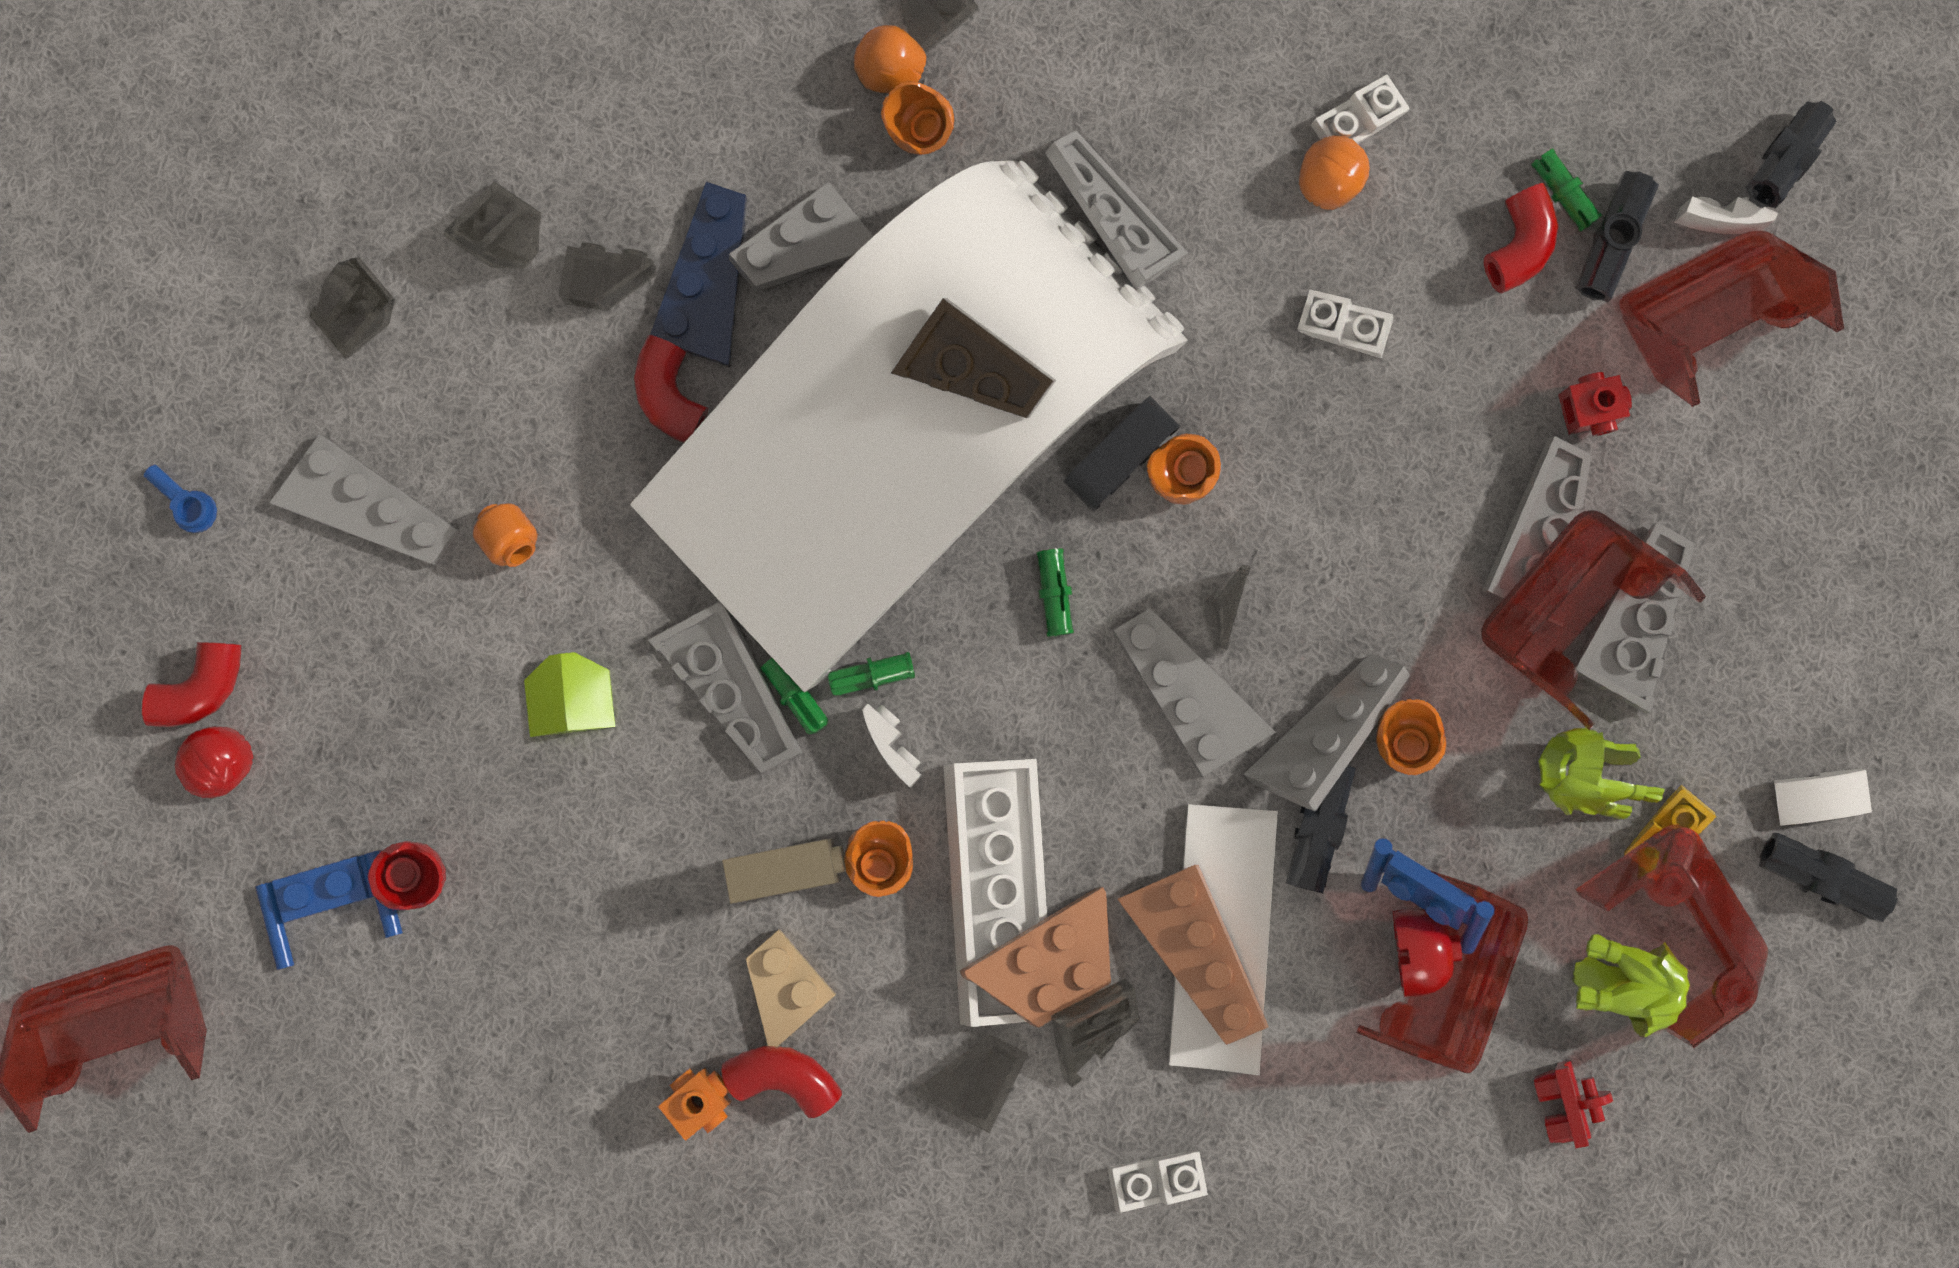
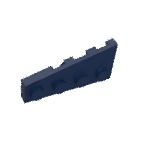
M706 181L650 335L669 341L687 353L730 367L739 271L730 262L729 254L743 244L747 197L745 194Z

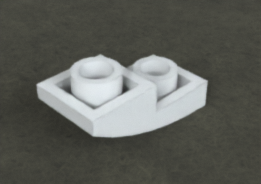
M1385 75L1356 91L1348 101L1317 117L1311 126L1320 140L1333 135L1346 136L1359 144L1407 113L1410 108L1389 76Z
M1692 196L1680 207L1674 222L1706 232L1746 234L1762 231L1776 220L1778 213L1766 207L1759 208L1749 201V197H1738L1723 209L1720 208L1721 205L1716 200Z
M1310 289L1297 329L1308 336L1382 358L1393 322V314L1353 305L1351 299Z
M867 704L862 711L874 743L888 765L911 788L922 776L916 770L921 762L903 746L897 751L890 747L901 735L895 728L900 720L882 704L876 710Z
M1866 768L1820 773V776L1774 780L1780 826L1839 819L1872 812Z
M1197 1150L1107 1167L1115 1211L1120 1213L1159 1203L1169 1205L1208 1195L1200 1153Z

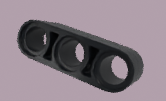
M1149 396L1082 460L1063 482L1094 512L1101 506L1100 503L1109 494L1112 495L1131 477L1130 474L1139 465L1142 466L1150 458L1151 454L1160 447V444L1168 436L1171 437L1179 429L1180 425Z

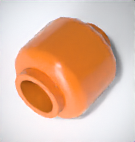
M512 503L492 504L485 507L479 513L473 529V538L493 564L516 567L526 562L535 552L537 531L518 506Z

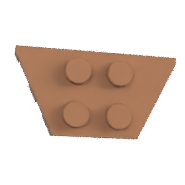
M1098 887L961 969L959 971L961 976L989 993L993 999L1002 1005L1012 1009L1019 1017L1032 1026L1040 1028L1111 983L1106 891L1103 887Z

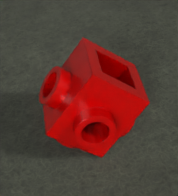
M1604 372L1588 374L1578 378L1579 384L1571 385L1558 394L1568 435L1591 430L1592 437L1609 434L1618 430L1617 424L1630 417L1629 410L1632 408L1631 394L1628 387L1622 385L1620 375L1605 378Z

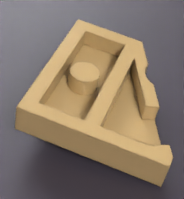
M780 929L746 958L768 1046L778 1047L836 995Z

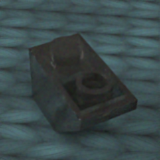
M581 243L580 248L567 246L559 297L566 305L608 311L656 276L657 268L652 259L647 258V254L639 250L623 249L622 254L605 252V247L593 243Z

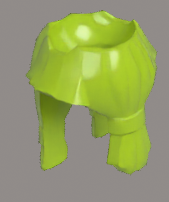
M1573 728L1558 733L1549 740L1538 761L1541 776L1539 786L1549 795L1550 800L1556 807L1560 808L1566 815H1571L1573 810H1577L1591 815L1600 814L1614 819H1627L1632 813V806L1613 802L1629 799L1657 803L1663 799L1664 788L1602 779L1604 762L1612 765H1632L1641 758L1640 750L1636 747V744H1615L1612 741L1604 740L1603 732L1598 733L1589 728ZM1568 760H1574L1569 765L1568 775L1566 776V765L1568 763Z
M1592 934L1589 941H1587V957L1581 962H1576L1573 970L1572 982L1578 986L1576 1009L1610 1011L1628 1016L1634 1032L1644 1038L1676 1023L1678 1015L1686 1007V996L1690 984L1687 977L1688 969L1678 961L1666 942L1648 953L1639 948L1624 946L1618 942L1608 940L1599 934ZM1597 959H1604L1614 964L1617 963L1619 967L1606 965Z

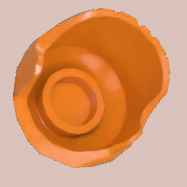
M893 25L878 26L867 32L854 53V70L860 82L866 89L879 93L889 94L891 90H894V87L906 81L919 82L926 65V54L923 48L905 30Z
M906 81L894 87V90L889 92V96L885 97L881 110V118L888 134L899 148L908 153L924 155L941 149L947 143L954 129V113L949 101L940 92L919 82Z
M1333 135L1314 143L1306 152L1300 169L1299 185L1304 197L1309 202H1313V205L1327 210L1341 208L1362 191L1369 178L1370 166L1365 150L1353 139L1346 136Z
M1187 433L1175 436L1151 454L1147 464L1149 481L1155 492L1171 503L1182 505L1191 504L1204 498L1214 488L1221 470L1220 455L1217 448L1205 437Z
M1418 699L1401 700L1390 706L1378 721L1377 748L1384 761L1394 770L1407 775H1419L1432 770L1445 755L1447 744L1443 723L1436 709L1428 702Z
M873 821L861 826L851 835L847 843L844 863L846 873L852 883L860 891L870 896L882 897L897 893L909 881L913 871L912 848L907 833L900 825L890 821Z

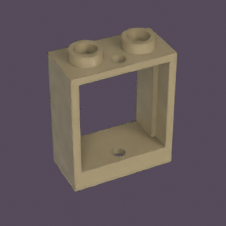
M825 839L722 860L730 904L840 882V873L846 871L843 847H835L833 839Z

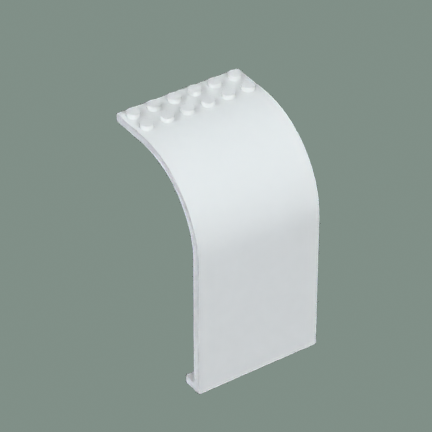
M990 161L971 166L930 190L882 228L827 281L630 504L804 692L823 681L831 671L830 669L1059 437L1135 373L1156 360L1176 353L1188 341L1181 333L1184 330L1182 324L1172 314L1168 312L1163 314L1152 303L1155 298L1145 286L1138 290L1134 288L1112 253L1109 251L1104 253L1094 243L1097 237L1093 231L1081 221L1075 223L1065 212L1068 208L1065 202L1052 191L1046 193L1036 182L1039 178L1037 173L1023 161H1019V163L1017 161ZM942 298H948L1056 379V382L1030 418H1024L949 391H942L916 380L891 374Z

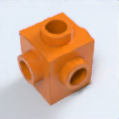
M704 1067L695 1075L689 1068L669 1085L674 1093L658 1106L686 1141L702 1127L708 1134L728 1117L724 1109L732 1101L727 1096L729 1091L724 1084L723 1078L716 1071L710 1074ZM693 1096L700 1097L703 1101V1106L695 1104Z

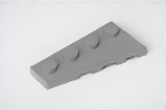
M1553 436L1549 437L1545 443L1481 592L1555 627H1562L1565 613L1561 611L1565 591L1569 590L1571 573H1568L1572 549L1576 548L1578 531H1575L1578 511L1583 508L1592 454Z
M1658 522L1651 525L1572 667L1571 672L1645 714L1651 713L1655 699L1652 696L1657 678L1661 676L1664 660H1662L1668 636H1671L1675 622L1673 616L1677 600L1682 595L1695 543Z
M720 601L648 639L656 651H660L672 665L671 668L679 678L685 681L700 698L699 701L708 712L713 713L725 727V732L760 773L767 772L802 753L734 616Z
M1370 653L1244 773V776L1255 786L1315 812L1409 678L1410 674L1405 666Z

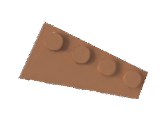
M1199 865L1188 867L1118 898L1123 908L1226 1045L1269 1027Z

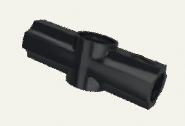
M1807 101L1797 111L1789 126H1786L1763 154L1762 159L1764 162L1745 187L1749 192V201L1759 208L1772 207L1775 209L1783 202L1788 192L1794 187L1795 182L1797 183L1822 152L1819 147L1837 122L1833 116L1834 109L1823 101L1814 103Z
M1625 171L1621 175L1601 226L1594 233L1593 245L1576 283L1575 289L1581 295L1592 300L1609 302L1612 299L1632 249L1641 239L1642 225L1659 187V184L1653 180V177L1640 171ZM1616 229L1624 236V244L1613 241L1609 230Z
M1347 765L1315 812L1303 806L1301 807L1300 813L1304 815L1300 829L1295 828L1294 838L1297 839L1285 884L1321 894L1324 893L1334 851L1339 849L1344 837L1348 818L1345 809L1356 768Z
M1773 833L1759 856V867L1800 885L1801 891L1819 894L1822 896L1820 900L1826 903L1840 904L1876 922H1884L1886 917L1893 912L1898 901L1897 888L1855 869L1856 865L1851 861L1824 850L1818 849L1816 851L1780 833Z

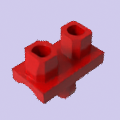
M1571 1060L1557 1063L1555 1070L1536 1076L1534 1078V1085L1539 1102L1560 1098L1563 1100L1566 1113L1546 1116L1544 1119L1550 1143L1574 1141L1576 1149L1589 1146L1588 1139L1592 1137L1584 1109H1589L1592 1123L1603 1122L1605 1117L1602 1106L1612 1103L1613 1097L1611 1091H1597L1594 1077L1581 1079L1584 1094L1580 1095Z

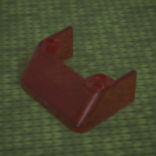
M1750 231L1741 234L1630 291L1619 302L1623 322L1654 378L1692 407L1701 403L1695 377L1698 365L1695 356L1692 354L1759 319L1778 328H1791L1811 316L1835 332L1844 329L1836 271L1767 231Z
M1588 510L1578 514L1571 520L1483 623L1481 637L1484 644L1545 697L1590 730L1595 723L1566 697L1574 688L1578 673L1575 665L1562 653L1618 589L1634 599H1645L1653 596L1666 581H1669L1699 603L1706 596L1685 569L1602 512Z
M1673 824L1657 832L1575 890L1579 897L1607 912L1641 888L1644 889L1653 902L1662 906L1671 907L1683 901L1685 902L1726 968L1716 977L1712 987L1686 1004L1685 1009L1678 1015L1676 1023L1668 1028H1664L1665 1031L1695 1048L1754 1005L1768 959V947L1700 836L1690 828Z
M1431 871L1475 898L1477 903L1482 901L1489 902L1494 908V914L1475 951L1471 954L1462 953V961L1454 962L1453 976L1445 987L1432 994L1417 997L1410 996L1407 1004L1396 1002L1391 1007L1386 1008L1380 1018V1031L1359 1025L1356 1033L1415 1057L1463 1073H1471L1478 1066L1483 1056L1527 930L1528 913L1524 908L1479 886ZM1462 923L1457 931L1447 925L1450 935L1459 934L1460 938L1467 926L1465 923Z
M174 945L162 946L28 990L16 1000L11 1011L0 1055V1096L28 1133L37 1130L44 1098L66 1093L73 1088L81 1074L84 1062L161 1038V1045L165 1051L175 1055L191 1080L200 1078L207 1028L188 962L180 949Z

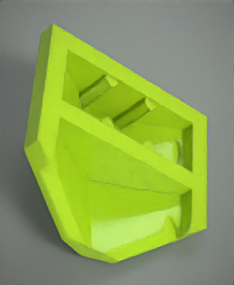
M575 652L549 655L524 679L530 737L616 727L609 669Z

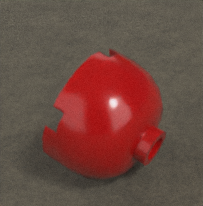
M1406 908L1392 911L1403 996L1417 997L1437 992L1445 987L1452 978L1454 962L1462 961L1459 934L1450 935L1447 925L1435 922L1424 909Z

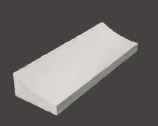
M1037 759L943 765L960 1024L976 1027L1026 1022L1012 1009L1002 1005L979 986L963 978L959 971L1047 918Z
M1187 804L1182 870L1193 865H1199L1264 1014L1278 811ZM1174 976L1168 1064L1171 1066L1260 1075L1263 1030L1226 1045Z

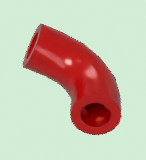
M1544 183L1524 189L1504 202L1514 223V238L1505 247L1488 253L1484 257L1485 273L1492 287L1498 293H1504L1516 288L1540 273L1555 249L1558 221L1552 199Z
M648 335L640 351L633 379L637 402L653 426L669 437L685 443L707 418L708 407L687 399L677 388V373L686 352L669 341Z
M197 642L194 670L186 681L179 684L150 683L147 685L142 701V716L145 725L175 727L195 724L218 711L234 691L241 664L242 645Z
M762 1046L742 1052L722 1064L721 1072L724 1084L729 1093L738 1101H745L763 1091L779 1090L792 1097L808 1118H816L829 1111L842 1096V1089L830 1073L814 1058L789 1047Z

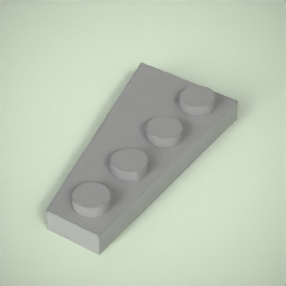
M1077 131L1054 141L1045 152L1136 290L1177 265L1188 254L1181 244Z
M320 434L269 502L277 507L434 566L460 532Z
M1151 608L1113 630L1201 777L1276 733Z

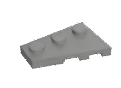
M828 182L729 254V260L754 291L757 292L803 277L804 273L828 265L831 268L843 264L845 260L850 259L864 246L873 235Z

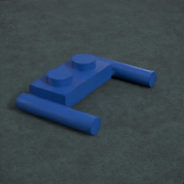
M1378 839L1375 842L1361 880L1362 889L1366 892H1374L1384 873L1381 883L1386 885L1394 896L1401 900L1411 901L1421 907L1435 922L1449 925L1457 931L1462 923H1465L1467 926L1460 938L1461 950L1464 954L1473 953L1494 914L1493 906L1485 901L1477 903L1475 898L1398 850L1397 852L1392 850L1393 847L1389 840Z
M381 850L255 886L277 970L294 966L284 923L374 897L368 875L374 859ZM375 898L385 938L402 934L397 910L387 908Z

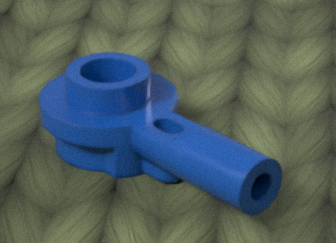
M152 465L145 471L144 477L171 501L169 508L173 511L175 521L180 528L190 533H200L213 525L216 520L217 507L211 496L202 491L183 490L157 465Z

